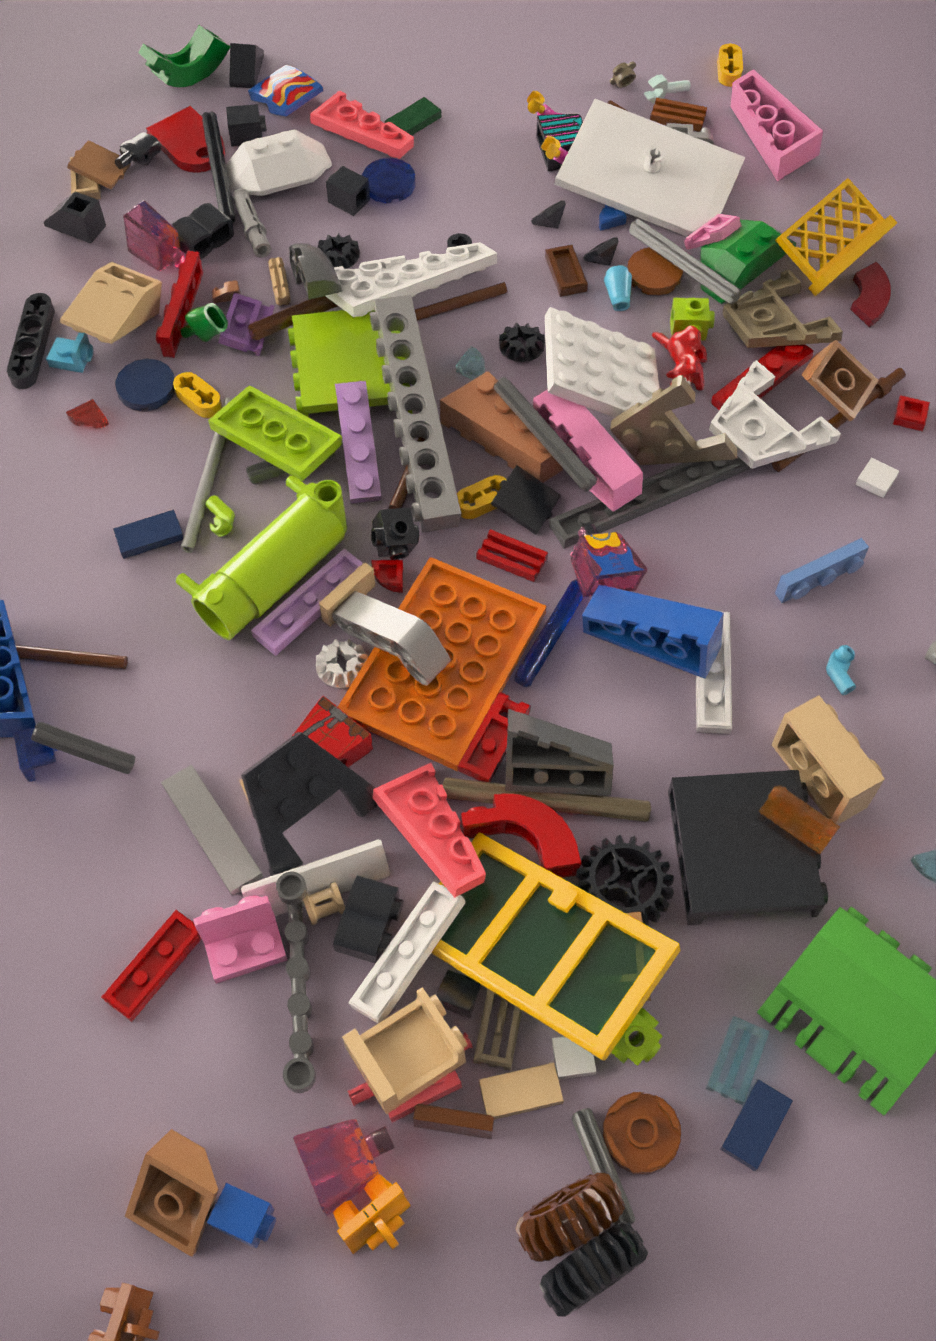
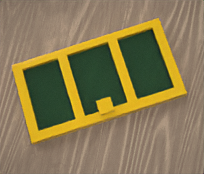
M479 832L471 844L486 872L484 883L461 894L466 903L431 953L605 1061L681 951L679 943Z

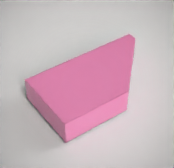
M716 215L685 238L686 249L690 250L724 240L741 227L740 218L731 215Z

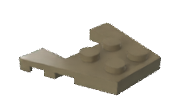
M790 269L781 272L780 278L775 281L772 279L765 281L763 287L753 293L750 290L741 295L735 303L723 305L724 318L747 348L832 343L835 340L838 342L842 341L843 331L830 316L801 324L781 300L782 297L799 293L801 289V282Z
M683 375L674 378L672 385L667 389L659 388L653 392L652 398L644 404L638 402L611 420L610 430L639 465L737 459L738 448L726 433L695 441L672 412L673 409L695 403V391Z

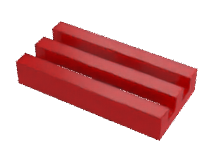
M491 529L487 534V539H484L482 542V548H479L476 553V559L532 582H535L548 557V552ZM491 550L503 556H506V559L493 553H490L488 551ZM517 562H521L523 564L533 567V570L525 566H522Z

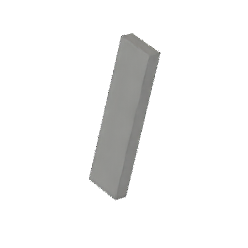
M192 764L161 782L232 896L242 891V886L263 878L259 867Z

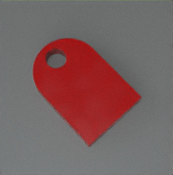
M191 106L146 128L147 134L159 140L161 150L180 169L193 173L211 170L209 157L201 158L209 156L202 122L203 118ZM221 137V142H222V147H223V152H224V157H225L224 141H223V138Z

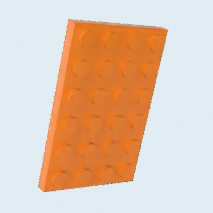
M429 557L398 609L426 622L435 632L451 661L426 686L418 682L408 672L399 657L374 647L339 703L338 708L364 729L458 772L460 760L496 696L506 686L546 614L547 606Z

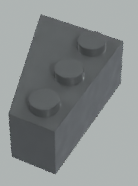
M508 709L505 791L611 796L614 768L612 743Z

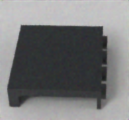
M799 770L672 777L668 789V797L687 925L702 924L704 918L710 916L811 910L812 917L819 915L828 902V890L826 883L820 881L818 869L821 868V854L819 849L814 848L813 845L814 820L811 814L807 815L805 803L808 801V789L806 783L800 780Z

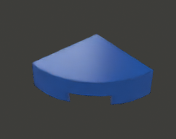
M605 205L599 215L598 224L600 231L626 224V214L623 211Z

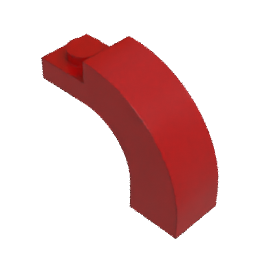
M494 794L493 808L477 806L461 813V829L464 836L469 839L475 838L479 832L485 836L512 834L521 837L535 849L539 857L540 866L561 878L576 876L577 869L581 866L578 846L567 823L552 808L536 799L519 794Z

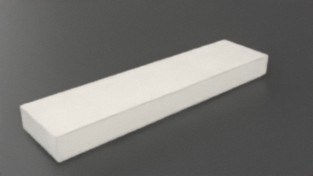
M724 612L721 648L706 679L696 676V732L731 734L730 612Z
M433 881L350 999L349 1005L376 1023L385 1020L466 903L463 896L459 895L454 898L446 887Z

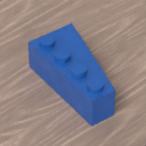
M598 585L582 615L583 633L706 679L721 648L724 612Z
M0 600V738L32 736L36 721L4 600Z

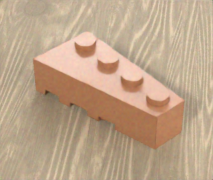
M489 371L440 399L441 424L447 428L452 426L460 431L461 436L469 442L474 440L485 447V452L491 456H499L508 462L507 466L512 469L518 465L543 483L563 471V467L494 390V385L498 380Z

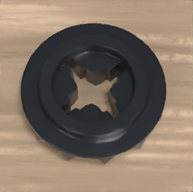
M340 233L336 237L327 235L326 240H319L318 248L329 257L333 267L343 266L344 269H348L360 257L358 242L352 240L350 235L342 237ZM337 248L339 251L342 250V255L333 249Z
M515 323L512 328L505 327L503 334H499V349L510 360L517 362L532 361L538 358L544 351L545 335L540 333L539 327L531 328L529 323L525 326ZM518 337H521L524 341H526V347H524V345L521 344V342L518 340Z

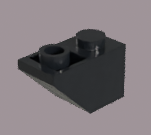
M76 191L58 204L43 222L44 226L88 243H92L106 227L99 200Z

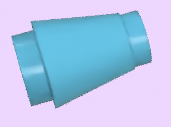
M613 266L606 271L604 283L613 309L615 311H625L630 307L632 274L625 266Z

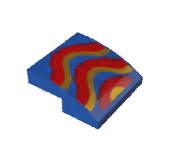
M285 65L249 89L248 93L252 101L267 103L271 114L286 117L324 90L322 85L308 74Z

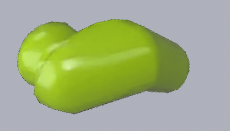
M213 495L205 504L216 516L213 518L214 524L210 523V529L217 536L223 537L232 531L235 513L220 498Z

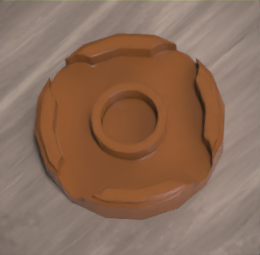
M650 247L635 252L628 261L627 268L632 274L631 285L634 288L637 286L642 289L641 292L647 295L668 294L675 290V286L682 281L683 271Z
M632 1092L620 1097L609 1108L603 1122V1139L611 1159L620 1168L633 1174L650 1175L663 1170L675 1158L681 1143V1124L675 1110L663 1098L644 1094V1092Z

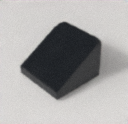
M447 970L436 996L444 1009L470 1018L482 985L468 976Z

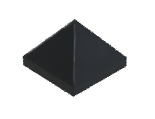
M560 200L532 218V224L558 229L566 206L565 201Z
M613 237L600 243L587 252L583 259L587 262L610 266L619 242L618 238Z

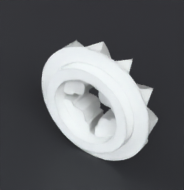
M335 639L332 644L328 646L323 645L322 651L319 655H316L317 674L325 684L331 687H350L367 660L368 654L363 650L361 644H354L350 639L340 642ZM340 654L345 660H348L346 661L345 672L337 663V657Z

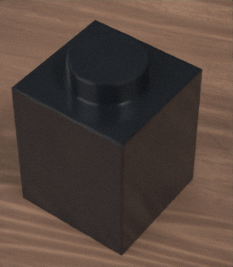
M258 104L226 107L231 147L241 146L243 142L256 138H263L262 132H267L265 115L259 114Z
M345 166L340 167L326 181L328 203L352 216H355L370 201L369 179Z

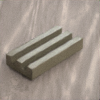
M488 989L473 1063L480 1065L484 1063L490 1067L496 1068L498 1066L503 1067L504 1070L511 1071L522 1010L515 1006L505 1058L498 1057L509 1003L501 997L491 1054H483L494 996L500 997Z

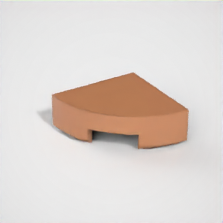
M238 281L225 282L222 289L215 287L212 290L213 303L232 301L234 292L241 294Z

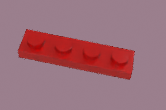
M188 251L184 262L180 263L177 283H173L171 288L170 303L164 307L163 323L157 327L156 342L160 344L163 357L175 358L182 335L180 330L187 323L185 315L191 311L204 273L199 252Z
M806 344L776 346L760 358L758 362L775 376V380L772 386L757 396L761 399L812 359L814 350ZM750 367L712 396L711 404L718 410L721 409L728 397H731L737 389L740 380L749 372Z

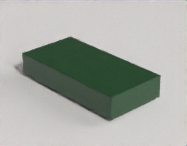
M423 97L386 119L385 123L391 122L408 134L414 135L442 117V110Z

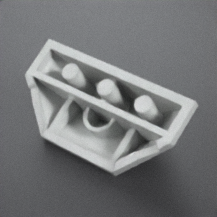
M295 129L243 142L226 164L231 193L243 188L248 191L249 195L257 196L312 183L326 169L332 166L324 145Z

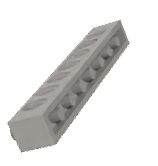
M411 295L376 299L375 312L370 313L372 330H378L379 338L376 339V349L378 357H384L385 365H382L384 384H390L391 392L387 393L390 411L395 410L397 419L393 420L395 436L402 439L403 447H399L402 466H408L409 475H406L405 479L408 494L413 493L415 503H412L414 522L420 521L422 532L459 527L461 510ZM397 357H405L406 359L399 360ZM409 383V384H412L413 386H411V387H405V386H403V385H401V384ZM409 410H416V411H418L419 413H418V414H410V413H408L407 411H409ZM422 437L426 441L418 442L415 441L413 438ZM422 464L430 465L432 469L424 470L421 469L419 466ZM428 492H434L438 494L439 497L429 498L425 494Z

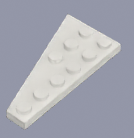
M479 242L447 248L445 254H431L430 251L421 252L417 259L406 260L403 255L363 262L359 265V269H344L343 266L334 267L343 292L326 295V297L351 316H364L368 312L375 310L376 299L405 295L414 297L417 293L438 288L441 284L452 280H459L463 276L475 271H483L486 267L497 264V252Z

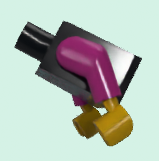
M532 91L527 98L529 103L528 111L532 114L537 113L536 139L547 171L560 169L582 126L583 120L579 114L555 112L546 104L543 105L545 99L540 92Z

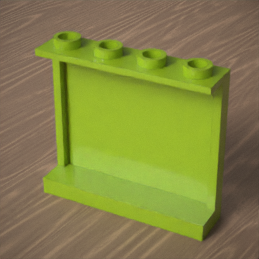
M345 310L292 316L293 328H288L290 346L296 347V350L290 351L292 368H298V373H293L295 391H301V396L295 397L298 412L309 417L311 413L337 411L338 404L335 384L366 381L369 407L389 405L387 393L391 392L390 384H384L382 376V365H385L384 357H378L376 349V339L379 338L378 330H372L370 313L375 312V310L360 317H353ZM397 357L399 360L406 359L405 357ZM409 383L401 384L405 387H410Z

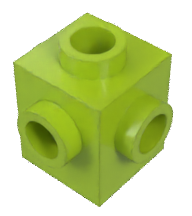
M673 298L670 315L671 337L675 332L682 331L692 325L700 331L701 341H706L708 329H713L715 313L710 311L709 298Z
M642 1007L611 1053L623 1064L628 1059L637 1066L642 1060L646 1063L649 1062L661 1047V1044L658 1042L663 1036L655 1029L659 1022ZM612 1012V1013L609 1015V1017L603 1022V1024L598 1028L599 1031L602 1030V1028L604 1027V1025L606 1024V1022L609 1020V1018L611 1017V1015L613 1014V1012ZM637 1031L636 1036L633 1039H629L630 1034Z

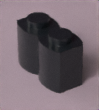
M205 203L196 207L188 217L180 218L170 226L178 232L179 249L185 254L188 251L199 252L200 259L206 257L213 248L222 246L234 236L232 219L211 203Z
M357 875L333 941L334 950L376 963L380 954H383L392 941L393 934L387 933L391 921L399 920L404 900L399 899V887Z

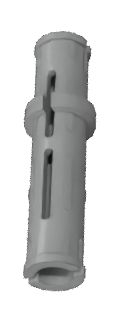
M243 188L237 189L233 192L232 199L245 227L244 235L251 243L254 254L260 258L266 257L271 253L270 250L272 249L266 238V228L259 221L248 191Z

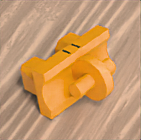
M378 1174L364 1188L372 1202L359 1212L354 1203L348 1200L333 1211L340 1228L337 1232L352 1254L356 1253L366 1243L372 1251L384 1241L392 1250L399 1245L393 1233L405 1224L400 1215L411 1205L397 1182L392 1185L382 1175Z

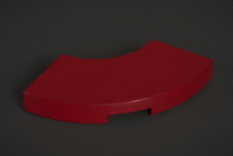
M877 262L856 272L853 278L854 283L859 289L860 296L852 303L850 310L869 328L884 315L891 296L889 278Z

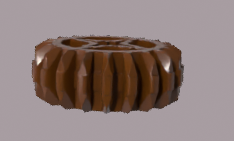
M597 1172L594 1175L589 1174L585 1178H579L575 1182L567 1184L560 1190L543 1198L542 1201L526 1211L519 1218L515 1230L520 1237L518 1240L523 1250L527 1251L530 1259L535 1262H543L545 1260L550 1261L555 1257H561L565 1253L574 1251L577 1247L587 1244L589 1240L610 1228L611 1224L619 1219L625 1209V1203L621 1196L622 1193L616 1182H613L607 1173Z

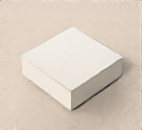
M871 457L855 485L884 498L897 478L899 470Z
M566 1037L552 1038L558 1080L596 1075L593 1054Z

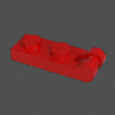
M499 692L460 760L458 771L478 781L491 782L507 751L508 718L501 714L503 712L508 713V709L529 715L531 705L522 701L516 703L510 700L509 695Z

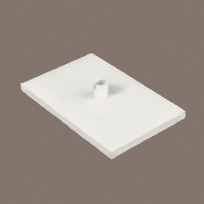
M594 99L555 178L554 185L688 237L716 215L722 213L745 157Z

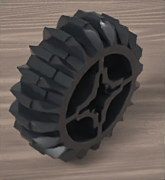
M619 835L616 837L614 845L605 838L602 840V849L593 845L590 848V856L584 855L582 857L581 865L583 867L577 869L576 877L580 881L576 883V886L623 913L641 912L643 924L647 926L649 925L648 919L657 923L661 917L660 912H667L670 905L667 900L672 899L674 890L669 887L674 882V876L667 874L670 868L669 861L659 862L662 856L661 850L650 853L649 841L643 843L642 847L636 845L637 838L635 835L630 838L629 843H624L622 836ZM626 862L636 864L638 867L630 866ZM609 864V874L611 877L606 879L603 885L597 887L595 881L596 874L600 869ZM619 879L625 880V884L627 881L630 882L631 887L626 888L624 884L620 886L618 884ZM652 881L653 895L641 904L639 889L643 888L646 882ZM609 901H620L625 907L615 905ZM587 912L588 917L593 915Z
M629 1222L618 1223L578 1248L542 1276L539 1286L544 1293L543 1297L558 1317H566L646 1260L648 1251L643 1245L644 1241L637 1230L634 1231Z

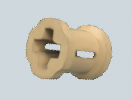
M336 882L330 883V888L311 895L306 894V897L303 899L311 925L317 924L318 919L339 912L343 914L345 910V905ZM330 900H331V902H328V903H326V904H323V905H320V906L316 907V905H319V904H322V903H324V902H327V901H330Z

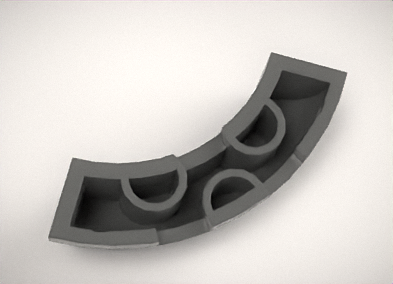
M296 243L289 246V262L296 284L303 283L308 299L343 292L332 262L320 248L308 243Z

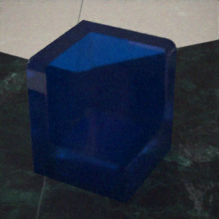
M35 727L13 732L19 768L28 782L36 780L34 768L56 762L55 751H58L32 741L31 736Z

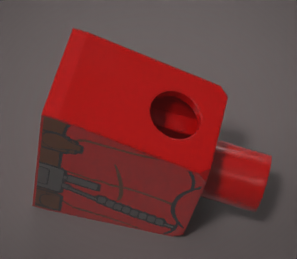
M324 695L318 700L293 734L295 735L297 732L305 734L347 767H350L373 750L371 734Z

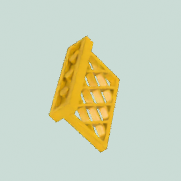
M847 178L783 232L775 241L813 283L808 289L816 296L897 224V221L891 215L884 219L853 182ZM845 189L852 197V203L842 201V190ZM824 206L835 208V218L825 216ZM842 209L853 211V221L843 219ZM860 213H865L873 223H860ZM807 221L818 222V233L807 231ZM825 224L836 226V236L825 234ZM843 227L853 229L854 239L843 237ZM787 237H801V248L794 247ZM808 239L819 241V251L808 249ZM826 242L837 244V254L826 252ZM808 257L819 259L820 270L815 271L809 264Z

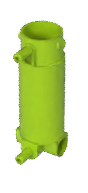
M294 475L289 476L286 480V486L297 493V500L215 574L212 573L200 585L185 573H181L176 577V584L192 596L191 603L197 614L216 634L226 640H231L254 618H260L344 540L345 533L347 532V522L342 489L337 482L323 480L317 484L312 482L306 485Z

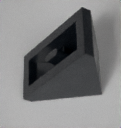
M230 43V87L252 88L257 84L264 58L263 49L252 44Z

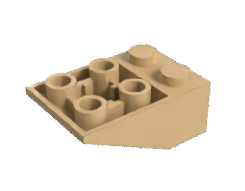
M110 262L93 273L60 318V323L71 327L76 332L96 337L103 343L112 344L159 314L162 281Z

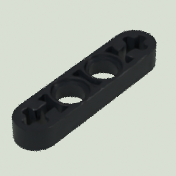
M45 293L30 295L24 304L7 366L8 377L12 385L18 389L32 387L36 383L55 313L52 301ZM32 326L41 327L37 332H27ZM35 348L32 354H21L24 349Z

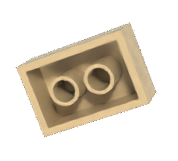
M818 695L784 714L772 746L790 770H799L800 780L806 783L809 796L831 825L835 827L865 810L885 778L882 776L879 765L874 760L869 759L860 748L857 737L852 732L847 731L838 720L835 709L831 705L826 704Z

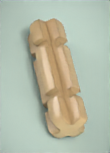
M281 257L270 258L268 264L275 302L279 306L283 304L288 305L291 302L283 259Z

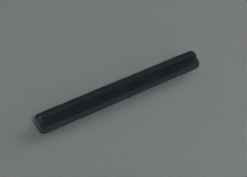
M213 111L209 113L204 112L202 114V122L218 209L231 218L232 223H234L235 211L217 115Z

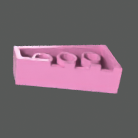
M754 69L732 83L731 108L777 181L819 156L823 130Z
M548 389L533 398L534 409L597 478V483L589 491L611 511L614 512L642 494L643 472L641 468L634 463L585 406L550 394Z

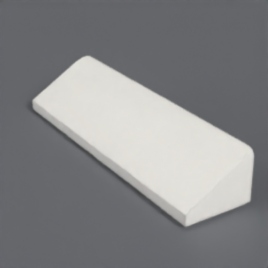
M378 839L242 886L241 890L244 898L253 895L260 897L268 896L275 916L288 912L287 904L280 900L276 891L278 878L286 872L292 871L301 874L306 882L307 894L311 895L330 888V883L333 882L337 883L340 893L351 890L357 875L378 881L390 876V870L382 842Z

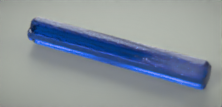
M576 579L571 581L516 671L514 681L517 684L526 688L531 686L585 596L587 589L585 583Z

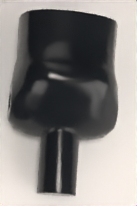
M143 132L130 140L124 141L120 145L121 156L115 159V165L119 169H123L132 161L141 165H148L152 158L161 152L159 140Z

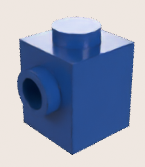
M226 1183L207 1223L213 1229L257 1249L260 1240L266 1242L272 1233L276 1223V1217L272 1216L275 1209L269 1202Z

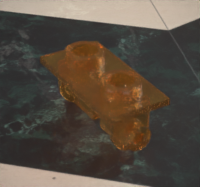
M780 785L773 788L768 796V800L759 810L765 817L818 854L822 853L840 828L832 819H828L789 792L787 788Z

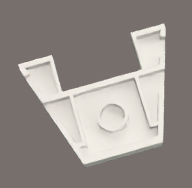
M757 360L752 363L749 372L738 383L737 389L731 397H728L711 421L709 431L714 435L726 433L738 448L737 456L751 469L836 443L841 433L822 416L798 432L757 396L772 386L775 380V376Z

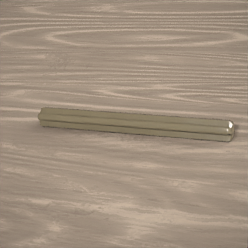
M448 777L443 782L448 799L493 804L494 794L508 793L531 797L559 812L644 822L649 821L651 815V803L645 800L602 795L505 791V784Z

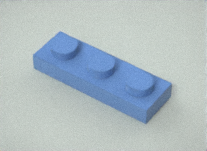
M860 538L782 575L775 595L781 603L792 598L797 600L805 596L810 589L819 585L822 587L829 585L837 576L846 572L848 574L854 573L863 566V560L869 546Z

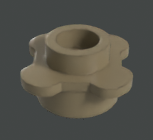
M632 61L629 64L623 62L613 69V77L609 80L610 84H617L619 88L631 84L636 78L633 70L636 67V63Z

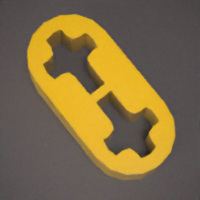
M724 44L719 49L717 68L718 80L722 85L732 87V83L742 77V49L736 44Z
M184 372L174 378L173 386L176 397L199 416L211 418L222 409L220 395L217 390L198 375L192 372Z
M500 475L490 476L458 491L457 497L461 517L464 519H474L497 509L491 505L497 492H491V489L495 488L499 491L501 489L499 486L501 481L506 480V478ZM464 501H469V503H475V505L470 506V504L468 503L464 504Z

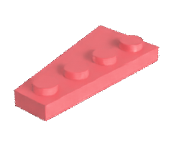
M340 90L310 113L311 124L321 127L323 130L341 135L348 140L361 143L368 148L388 154L393 158L400 159L414 147V137L391 122L383 123L380 121V115L374 111L370 113L364 111L361 103L356 100L350 102L346 99V94Z
M431 762L373 789L372 799L454 898L484 883L486 872L469 838L464 836L460 828V820L456 812H452L446 800L447 794L443 785L438 784L435 777V769Z

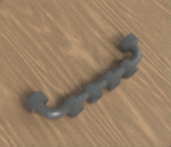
M291 871L282 874L276 882L278 896L288 906V924L285 927L284 933L290 949V959L286 964V972L291 981V997L288 999L287 1007L293 1024V1034L289 1038V1047L294 1055V1059L285 1065L283 1080L292 1092L304 1093L313 1087L316 1080L314 1067L309 1060V1056L314 1050L312 1038L308 1033V1018L312 1014V1006L306 995V982L310 978L311 972L305 959L304 946L308 943L309 935L303 923L302 900L306 897L307 886L301 874Z

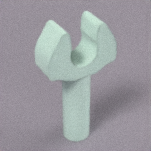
M660 74L648 81L655 90L647 91L644 95L650 102L655 104L656 97L663 99L669 93L689 91L691 84L689 80L668 82Z

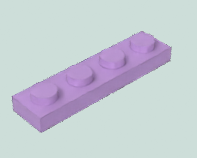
M366 381L335 384L350 502L352 504L381 500Z
M343 549L251 630L253 638L272 654L278 655L321 616L319 602L363 563L346 549Z

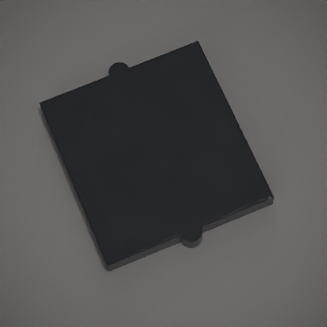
M516 465L508 478L501 481L499 485L501 489L491 502V505L536 535L545 520L552 517L553 513L551 511L561 495Z

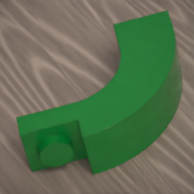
M198 25L189 43L177 53L163 54L144 43L138 53L147 60L145 65L152 69L151 72L165 84L172 87H188L210 76L224 60L230 45L215 33Z

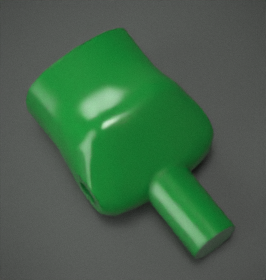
M208 303L205 306L192 309L185 315L188 325L182 327L180 333L184 338H189L196 334L201 341L208 342L227 329L228 321L223 311L216 304Z

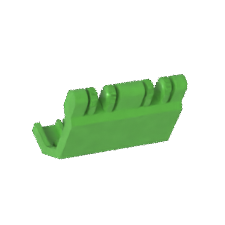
M850 906L845 911L839 907L757 1011V1014L768 1023H771L788 1000L793 1002L774 1026L779 1032L787 1029L793 1021V1016L799 1009L813 1018L810 1024L802 1029L796 1037L794 1044L802 1049L820 1025L823 1026V1030L805 1053L831 1074L838 1070L853 1050L855 1055L837 1077L844 1084L854 1076L856 1069L863 1060L876 1069L875 1073L869 1080L865 1081L858 1094L865 1101L884 1077L888 1078L870 1102V1105L884 1116L936 1052V979L928 974L932 967L915 954L908 959L896 950L900 943L885 931L881 930L877 935L865 925L869 919Z

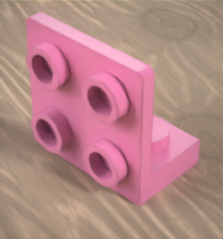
M249 896L240 900L238 905L225 909L222 907L211 908L204 911L202 916L194 919L195 927L205 945L213 979L216 984L288 960L268 896Z

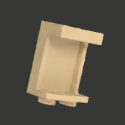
M423 987L416 991L417 999L366 1032L359 1035L355 1028L342 1036L347 1052L386 1114L466 1063L464 1048L468 1045L457 1026L452 1028L448 1026L443 1018L447 1014L442 1003L435 994L429 997Z

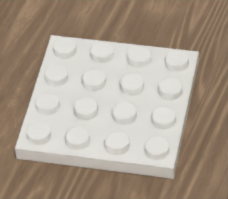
M549 308L545 315L548 393L614 418L638 402L644 404L652 398V393L659 389L655 348H652L645 342H637L627 338L620 332H612L599 327V325L592 321H584L574 317L567 311Z

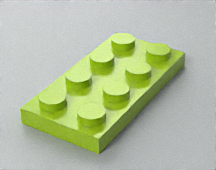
M250 385L208 420L211 430L290 475H294L301 481L306 479L343 444L342 435Z

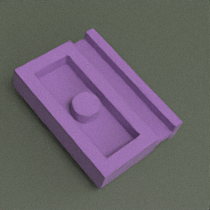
M234 292L226 316L228 327L220 334L218 343L244 352L250 350L256 352V356H260L265 337L257 341L253 340L248 332V325L272 315L275 306L270 305L268 307L262 305V301Z

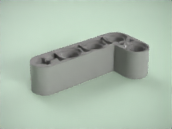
M353 592L332 613L333 620L343 631L399 657L408 672L423 685L427 686L451 661L435 632L426 622L360 592Z

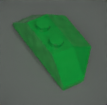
M740 219L741 227L724 240L701 247L700 261L740 290L786 255V252L775 241L782 233L763 221ZM787 237V239L793 244V246L796 247L797 243L789 237ZM701 284V290L720 304L726 302Z

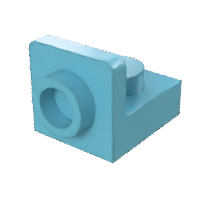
M79 332L76 340L57 337L46 360L49 367L83 373L87 362H90L93 357V346L90 344L86 333Z

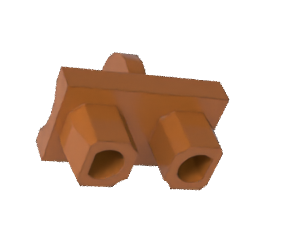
M123 1282L121 1287L105 1288L99 1305L100 1311L112 1314L107 1330L104 1332L94 1329L89 1334L87 1341H145V1338L157 1341L160 1332L149 1329L154 1312L149 1309L154 1292Z

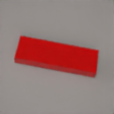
M175 910L101 998L126 1019L133 1022L200 942L201 937L194 922L178 910Z

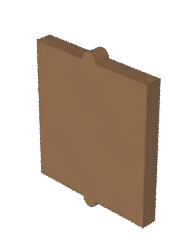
M88 140L80 150L75 151V156L68 163L67 168L106 188L112 189L119 179H124V173L131 166V163L123 169H119L115 165V159L120 155Z

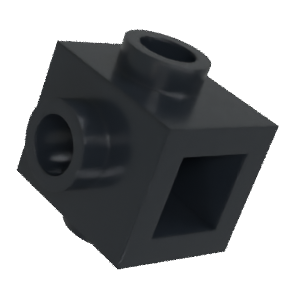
M411 507L379 510L372 521L371 541L373 546L377 547L379 557L390 556L391 560L406 558L419 542V528L413 522Z

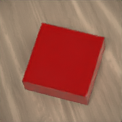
M900 395L897 401L893 425L923 432L930 402Z

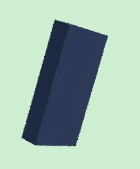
M174 509L113 528L123 559L182 541L184 538Z
M758 1079L720 1150L753 1171H756L793 1100Z

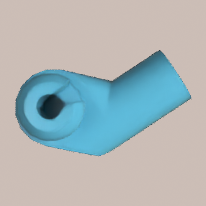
M842 645L831 653L826 666L828 676L842 695H847L856 688L855 683L847 673L850 661L855 658L854 650L848 645Z

